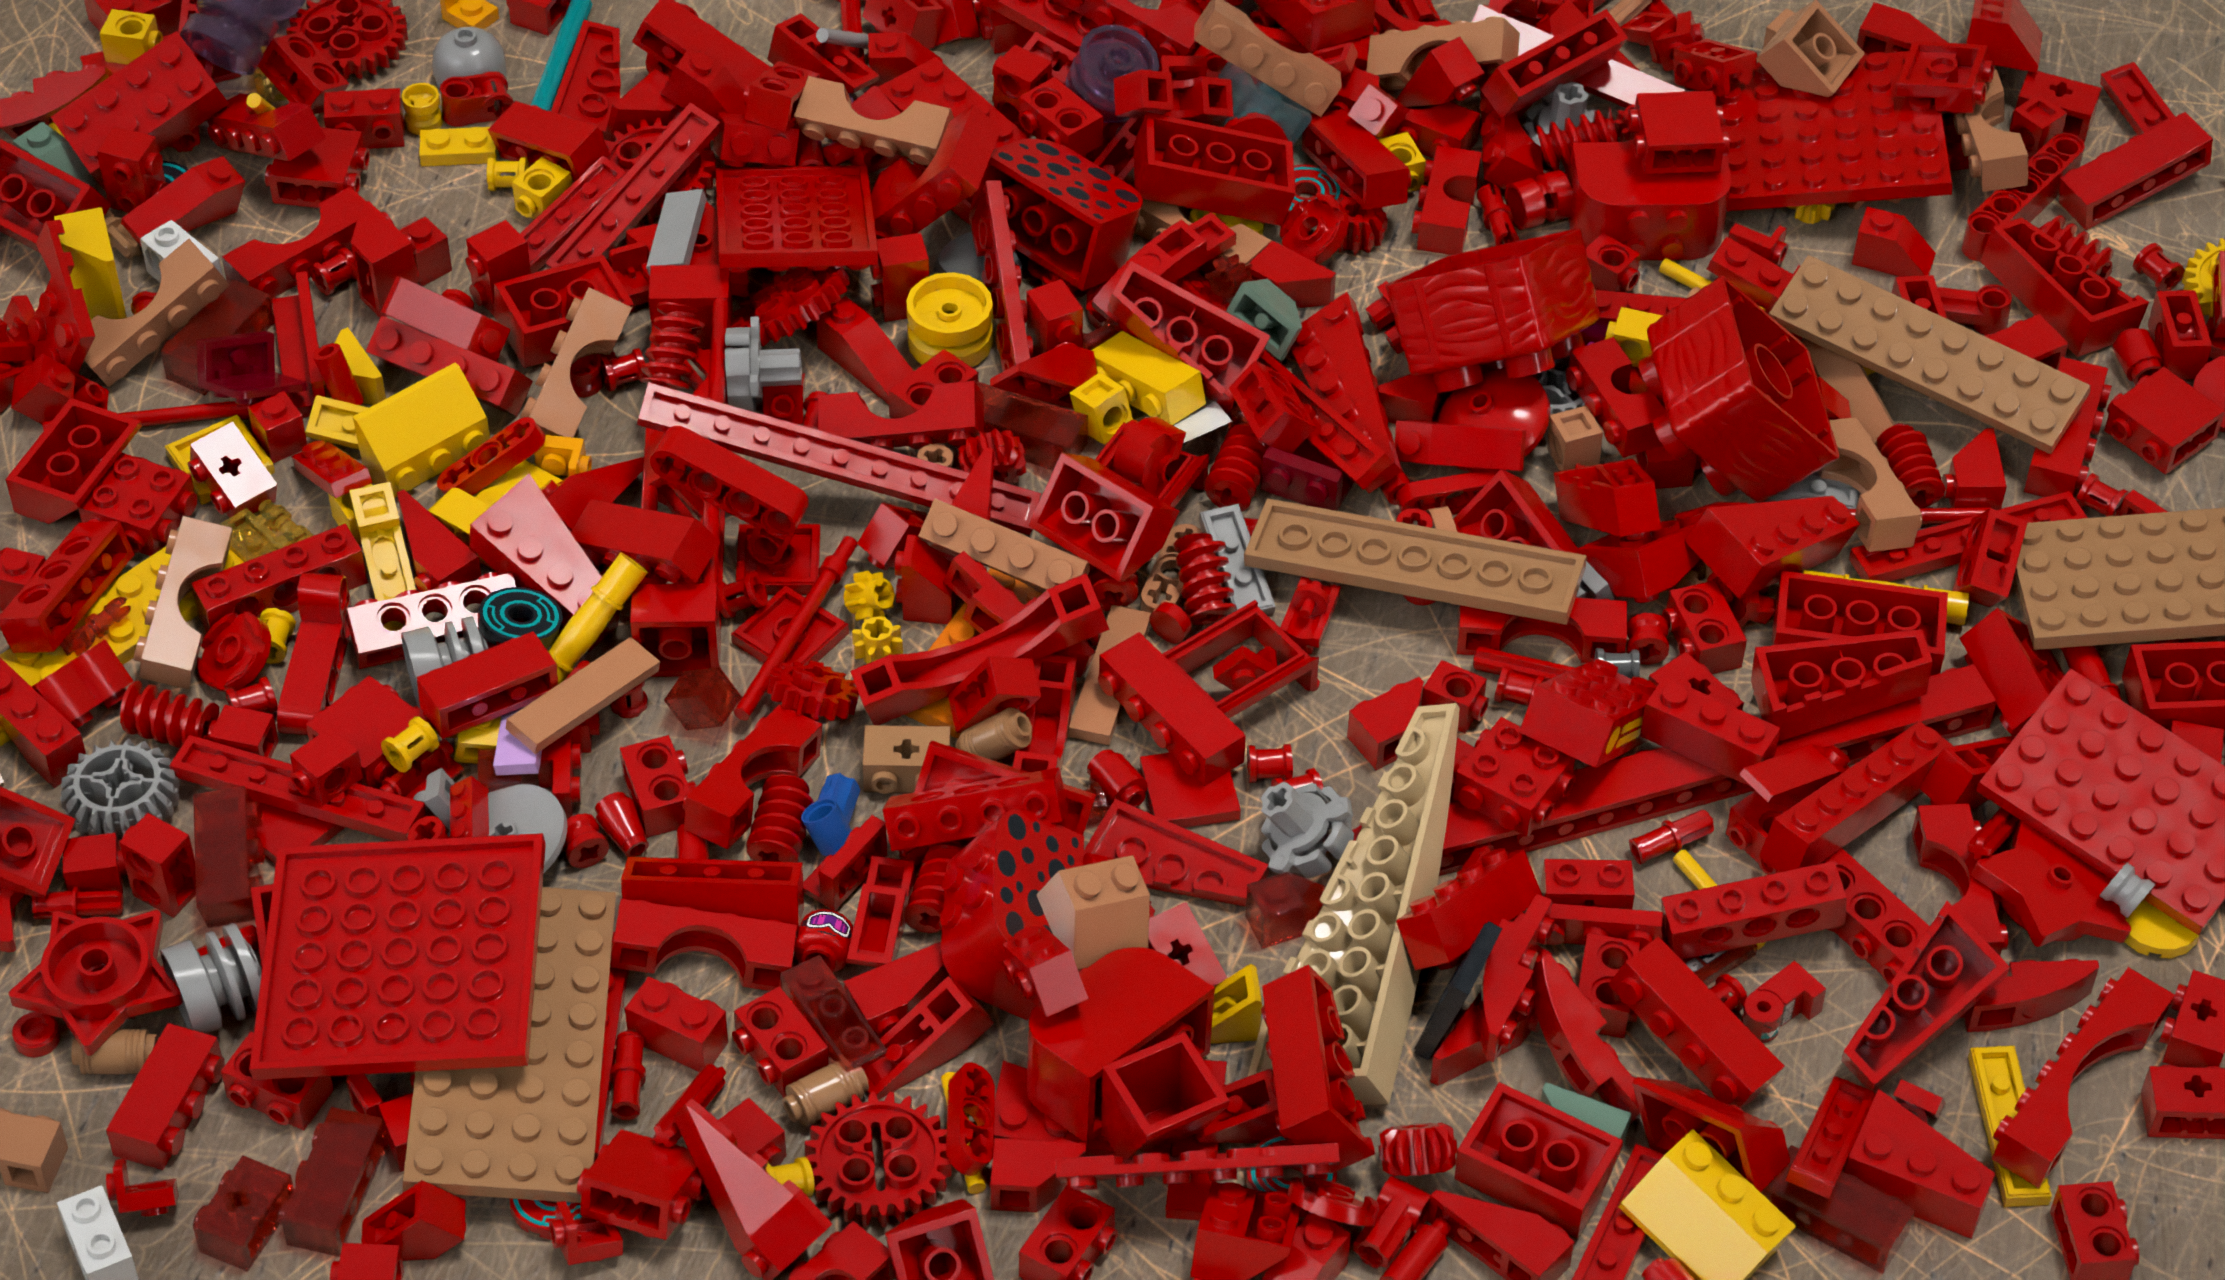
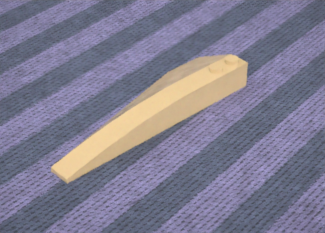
M1457 703L1417 707L1395 750L1398 758L1394 766L1382 775L1377 785L1381 791L1373 807H1366L1359 821L1362 829L1356 841L1349 840L1319 899L1323 906L1318 916L1313 921H1308L1302 933L1305 941L1297 957H1290L1283 970V974L1286 975L1309 964L1332 987L1345 1039L1338 1043L1343 1047L1349 1060L1352 1062L1355 1074L1354 1078L1347 1081L1355 1096V1100H1360L1363 1105L1390 1103L1421 969L1415 970L1396 920L1411 911L1409 904L1425 896L1435 895L1433 888L1437 886L1454 770L1460 711ZM1262 1019L1248 1076L1270 1068L1273 1070L1272 1061L1266 1051V1042L1269 1041V1036L1264 1019Z

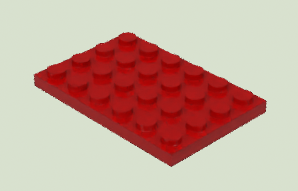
M867 165L716 168L719 268H727L733 272H745L756 267H767L771 271H786L790 267H807L810 270L820 271L826 270L830 266H846L849 269L862 270L868 268L869 265H878V246Z
M2070 668L1980 780L1976 791L2111 879L2128 862L2135 868L2137 876L2141 879H2150L2156 884L2143 900L2199 936L2225 901V766Z

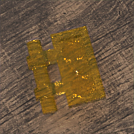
M269 499L261 502L258 508L261 514L257 517L245 508L219 524L232 528L230 549L244 562L313 536L305 526L297 525L292 520L291 513L284 506L275 505ZM272 530L275 531V532H281L282 535H280L279 537H277V536L272 532Z

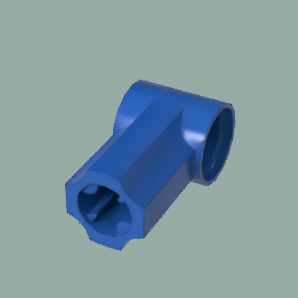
M841 773L827 776L818 800L809 805L801 815L802 822L823 856L834 855L845 844L849 833L852 831L849 823L861 790L855 778H848Z

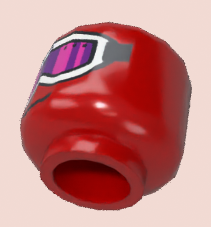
M828 909L814 910L805 915L799 925L795 938L794 955L797 961L806 970L816 975L832 974L842 970L847 964V955L854 927L851 921L843 914Z

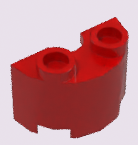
M1159 417L1129 421L1122 430V438L1116 448L1111 470L1158 497L1169 482L1165 477V470L1170 462L1179 458L1186 432Z

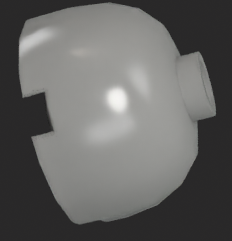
M460 27L451 30L440 38L433 50L432 71L439 89L442 82L451 77L478 75L490 71L500 72L507 77L506 58L503 48L498 40L484 29ZM491 82L493 91H495V83Z

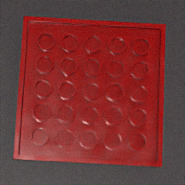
M1909 50L1894 53L1873 52L1863 55L1839 88L1830 97L1780 86L1759 62L1757 67L1742 71L1741 76L1729 78L1730 95L1724 98L1716 96V106H1721L1723 110L1722 132H1727L1729 135V154L1727 158L1732 181L1727 211L1952 195V178L1941 111H1935V98L1916 99L1909 96H1897V81Z
M543 833L278 847L249 1067L253 1080L528 1066L546 849Z

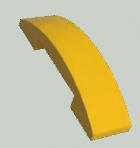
M386 482L349 490L374 598L382 601L395 598L396 595L407 590H416L391 483ZM390 621L383 627L390 631H398L404 625L397 621Z

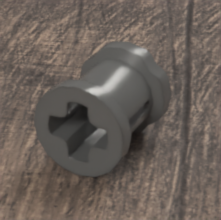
M1596 648L1594 661L1595 659L1610 662L1618 667L1617 673L1630 679L1634 676L1639 677V650L1632 649L1630 653H1606L1603 648Z

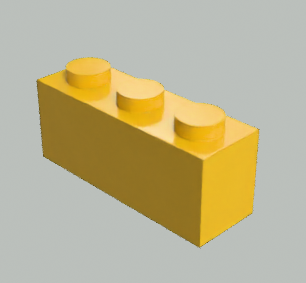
M1123 331L1092 349L1094 351L1097 373L1100 372L1125 387L1129 404L1145 412L1150 417H1159L1174 425L1206 404L1201 372Z

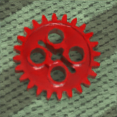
M307 0V10L297 8V18H290V27L286 28L287 35L302 31L346 80L350 74L354 73L359 79H362L363 72L367 70L371 74L376 75V67L378 65L388 69L390 67L389 59L399 60V51L406 50L405 41L408 40L406 17L402 15L400 6L393 7L392 0H319L318 3Z
M660 118L655 120L654 126H648L645 119H642L638 129H635L631 124H627L626 134L614 131L615 142L604 140L610 152L607 159L628 172L647 151L646 149L659 138L675 119H672L667 126H662ZM710 143L645 214L649 223H653L656 215H661L666 193L703 189L707 199L706 189L714 188L713 178L716 177L714 151H711Z
M830 266L828 269L820 271L810 270L807 267L790 268L785 275H776L770 284H762V289L749 295L750 299L740 304L742 309L733 313L735 318L732 319L731 328L751 327L750 317H759L761 346H765L771 339L776 343L786 335L791 337L796 329L804 330L808 322L818 321L820 319L819 315L832 309L831 304L841 300L839 295L847 292L846 286L850 284L849 276L843 266Z
M870 1091L868 1102L862 1103L855 1094L852 1095V1106L849 1108L840 1102H836L835 1117L822 1112L820 1114L821 1126H811V1140H807L804 1143L805 1157L810 1162L813 1170L815 1200L817 1203L827 1200L828 1213L830 1214L843 1208L844 1222L847 1223L856 1214L861 1215L863 1227L868 1226L872 1217H878L882 1228L887 1226L888 1216L895 1215L896 1219L902 1223L905 1221V1211L910 1210L914 1214L922 1211V1201L935 1205L937 1203L936 1191L945 1192L947 1189L946 1177L952 1176V1165L946 1154L947 1129H941L939 1115L928 1118V1105L926 1104L913 1110L911 1096H907L900 1104L895 1103L894 1092L891 1091L886 1096L885 1101H878L875 1091ZM873 1127H879L881 1134L885 1190L879 1191L876 1188L871 1131ZM901 1136V1137H905V1138L895 1139L894 1137ZM858 1140L859 1142L851 1143L848 1141ZM902 1174L909 1175L907 1177H897ZM855 1178L863 1179L860 1181H851V1179Z

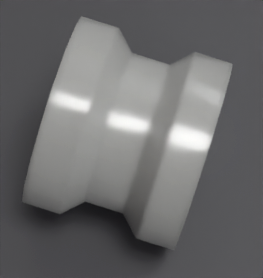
M2127 862L2099 896L2105 901L2115 902L2120 906V913L2128 918L2156 884L2150 879H2141L2137 876L2135 868Z

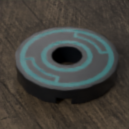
M506 587L493 591L482 600L478 610L477 621L481 634L494 645H496L497 641L502 644L512 638H517L534 631L545 648H548L554 643L555 637L561 633L563 616L561 608L555 600L541 591L526 587ZM520 618L527 620V622H518L513 619Z

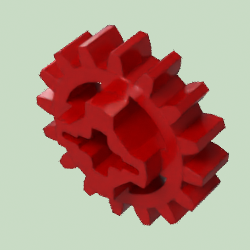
M793 661L792 666L784 662L780 663L779 668H772L767 693L772 694V701L782 702L781 708L794 710L796 715H804L815 721H818L819 717L822 716L830 721H834L835 716L847 719L848 714H855L859 698L854 680H846L845 673L834 672L831 670V667H825L824 663L818 661H809L807 665Z

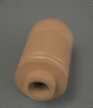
M1010 707L962 731L956 741V748L998 761L1030 744L1032 725L1024 713Z
M117 1029L92 1056H87L76 1038H74L72 1042V1064L80 1065L81 1074L138 1075L159 1039L158 1034H150L148 1029Z
M841 1058L797 1080V1082L787 1085L786 1097L782 1098V1103L788 1117L794 1123L799 1121L803 1126L807 1127L821 1120L820 1114L822 1112L830 1115L835 1113L836 1102H840L845 1107L852 1104V1095L854 1094L861 1100L864 1092L869 1090V1083L864 1070L854 1058L849 1060Z

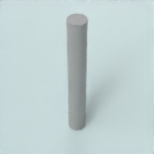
M820 28L816 33V38L821 43L869 49L868 34L829 28Z

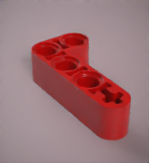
M682 426L669 427L650 457L651 468L661 478L754 526L755 528L747 543V549L755 560L764 564H774L781 559L809 505L808 496L799 487Z
M302 573L300 576L297 600L301 622L277 709V729L281 734L308 735L306 724L316 713L325 710L333 703L350 638L347 608L352 607L347 578L344 575Z

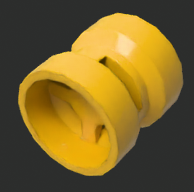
M415 83L406 87L402 92L401 98L405 110L404 118L407 130L415 135H420V130L440 129L443 119L441 109L439 108L440 98L438 89L429 83Z

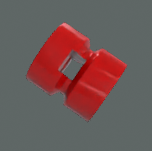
M1560 169L1537 175L1535 180L1526 178L1508 183L1505 191L1506 205L1510 207L1513 213V224L1521 231L1543 225L1545 220L1554 222L1571 216L1573 189L1563 171Z

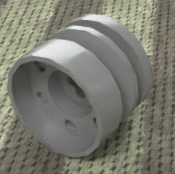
M473 616L461 618L462 638H458L452 621L445 622V642L437 643L432 630L428 626L401 633L405 661L418 707H420L417 686L418 676L488 649L486 640L478 630Z
M235 923L223 926V936L226 944L224 948H222L215 932L209 931L205 933L208 953L206 955L200 956L190 940H185L160 950L164 970L177 985L182 995L183 1003L178 1006V1009L188 1029L206 1034L222 1028L220 1006L226 1004L238 1021L246 1019L242 1001L244 997H246L253 1013H257L262 971L251 945L243 938Z

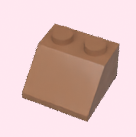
M1814 0L1785 21L1756 59L1780 86L1830 97L1865 53L1817 0Z
M1133 855L1060 870L1037 894L1052 934L1071 950L1078 972L1083 968H1088L1112 951L1129 947L1148 948L1150 894Z

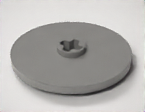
M515 784L489 792V836L543 833L546 843L545 873L560 854L566 840L568 825L566 813L562 805L551 792L536 785Z

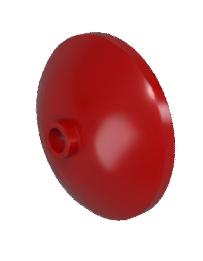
M1506 368L1483 372L1484 380L1482 382L1454 390L1447 398L1436 422L1526 430L1524 457L1541 441L1550 421V401L1540 382L1532 375L1508 378ZM1455 466L1467 472L1489 470L1487 468Z

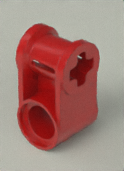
M490 71L484 74L451 77L444 80L440 85L442 119L450 126L463 127L474 123L497 121L514 103L513 98L507 94L509 85L506 77L500 72ZM491 82L495 83V92L493 91ZM494 101H496L498 107L497 111L494 108Z

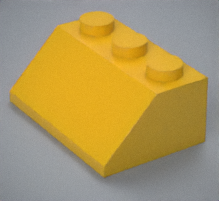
M102 207L54 216L55 220H61L65 234L58 236L63 252H71L75 266L70 277L74 289H82L90 319L92 320L97 315L108 319L127 318Z
M456 362L353 416L362 465L368 468L372 482L375 485L386 482L391 483L394 498L397 497V492L402 489L407 492L442 473L450 465L490 439L487 416Z
M1694 1129L1658 1161L1618 1206L1671 1258H1676L1695 1280H1748L1778 1251L1796 1227Z

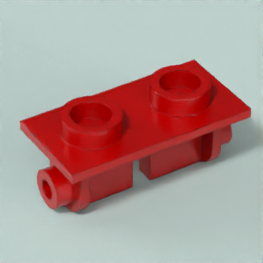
M442 739L439 741V747L433 752L426 751L415 759L411 769L407 772L398 771L391 778L386 777L382 780V787L379 790L413 799L418 792L426 790L427 775L442 768L453 780L464 771V767L450 757V754L454 752L453 747L446 739Z

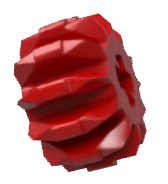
M1339 194L1337 201L1347 210L1349 219L1347 234L1339 248V252L1352 250L1354 255H1356L1358 250L1370 253L1374 246H1381L1388 224V218H1386L1384 209L1381 207L1365 210L1352 197Z
M997 428L988 433L980 431L979 436L966 438V444L958 448V467L961 471L970 473L983 449L986 447L993 448L995 453L993 480L1015 484L1018 482V477L1026 473L1024 445L1018 436H1013L1011 430H1005L1000 433Z
M1429 1122L1389 1127L1380 1133V1145H1378L1379 1159L1382 1160L1383 1171L1390 1175L1406 1177L1436 1174L1438 1172H1447L1456 1165L1457 1139H1454L1453 1128L1447 1124Z

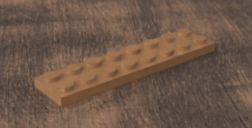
M1810 255L1806 257L1769 312V315L1786 330L2049 454H2052L2090 394L2091 385Z
M1266 499L1245 550L1244 565L1567 625L1586 569V555Z

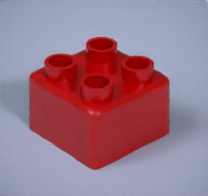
M1581 228L1449 255L1385 285L1409 372L1414 376L1433 373L1437 392L1457 390L1480 383L1484 380L1482 373L1489 370L1506 367L1508 378H1520L1555 367V359L1570 356L1571 350L1586 346L1582 331L1597 323L1601 315L1595 296V286L1592 282V272L1588 263Z
M1718 277L1696 294L1686 298L1679 306L1672 308L1666 315L1649 325L1647 336L1651 353L1641 359L1638 365L1641 376L1648 388L1657 398L1664 401L1666 411L1653 420L1655 432L1662 445L1674 458L1682 459L1692 452L1698 455L1706 478L1719 494L1727 497L1739 489L1752 500L1758 503L1765 502L1770 497L1789 489L1793 484L1803 481L1811 474L1839 459V451L1808 349L1726 277Z

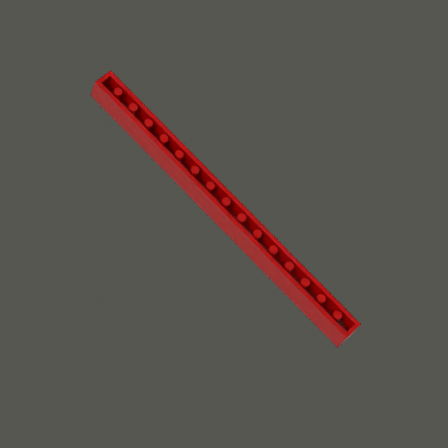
M1974 664L1961 668H1950L1942 673L1930 676L1926 695L1779 741L1775 757L1810 744L1826 748L1833 745L1849 757L1851 762L1848 766L1853 765L1919 721L1927 727L1934 729L1945 740L1990 728L1997 700ZM1664 747L1653 750H1641L1634 755L1608 761L1597 768L1589 766L1574 770L1573 774L1577 778L1569 795L1566 798L1561 796L1554 803V809L1549 820L1543 826L1538 824L1528 837L1514 830L1502 827L1497 821L1476 810L1466 808L1459 801L1450 802L1439 876L1460 871L1476 848L1488 846L1491 851L1505 848L1506 853L1524 849L1525 853L1755 790L1748 785ZM1362 826L1352 829L1354 833L1353 841H1356Z

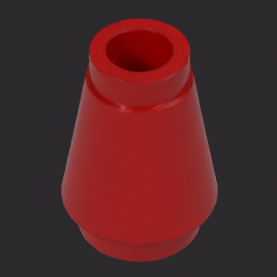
M615 792L602 798L595 806L596 821L599 826L624 852L626 857H636L645 852L649 847V843L646 839L634 800L627 797L623 792Z

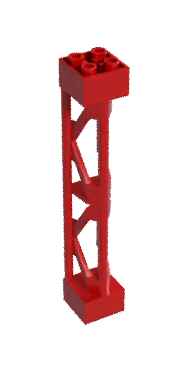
M651 265L649 283L651 333L660 331L653 325L654 318L664 316L657 310L659 302H673L697 309L700 313L696 314L695 318L703 322L705 327L692 329L691 333L700 338L701 343L688 344L687 348L697 354V359L690 360L706 378L703 381L687 360H684L683 364L693 369V374L681 376L693 389L692 395L728 404L725 349L730 346L725 344L726 328H731L733 319L730 270L719 268V265ZM650 342V347H657ZM645 428L641 508L657 511L658 502L666 505L673 514L694 518L679 499L680 497L700 518L699 522L721 542L697 583L678 580L677 583L666 584L668 581L657 575L643 578L632 593L630 617L632 638L660 661L659 671L651 677L720 676L722 613L719 611L717 583L723 582L726 511L661 478L653 471L650 465V457L664 432Z

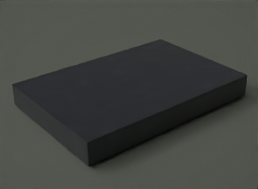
M1490 921L1483 925L1445 987L1414 1048L1415 1054L1429 1060L1470 994L1502 931L1501 927Z

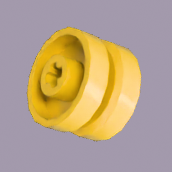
M954 272L938 273L920 280L911 288L906 300L907 340L909 352L917 362L924 364L945 349L970 367H974L989 355L993 345V303L990 291L982 282L965 274Z

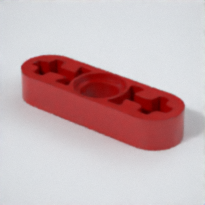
M524 417L518 419L446 468L437 480V487L444 495L451 488H459L473 496L536 453L543 446L546 435L533 418Z
M1489 469L1411 482L1404 485L1397 492L1396 500L1401 512L1410 508H1418L1426 512L1427 509L1448 506L1451 514L1455 515L1477 495L1500 469ZM1464 491L1455 498H1447V496L1454 492Z
M973 1062L965 1063L948 1082L946 1154L951 1165L957 1171L967 1176L977 1175L992 1160L994 1148L995 1084L988 1071ZM964 1112L969 1114L975 1120L977 1125L973 1124L966 1117Z

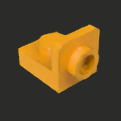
M440 0L442 19L457 28L476 27L485 30L499 19L498 7L486 0Z
M546 435L543 446L534 453L536 466L552 475L570 476L592 470V457L586 456L585 441L581 438Z

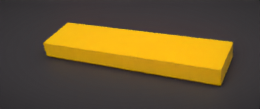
M2015 1046L1970 1048L1968 1054L1991 1156H1993L1998 1145V1141L1993 1139L1997 1127L2006 1115L2012 1118L2016 1116L2018 1112L2014 1110L2015 1105L2025 1091ZM1993 1160L2004 1207L2050 1204L2052 1194L2048 1178L2040 1188H2037Z

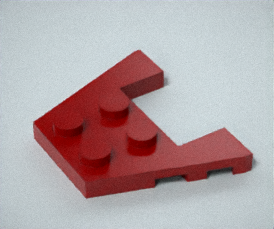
M51 220L45 222L36 242V246L51 274V279L45 292L40 295L36 312L34 311L27 295L12 296L3 320L9 329L13 326L14 317H19L28 325L29 341L35 346L33 354L35 360L44 354L79 373L94 341L95 333L82 289H74L70 275L75 265L71 252H63L58 235L65 234L61 220Z

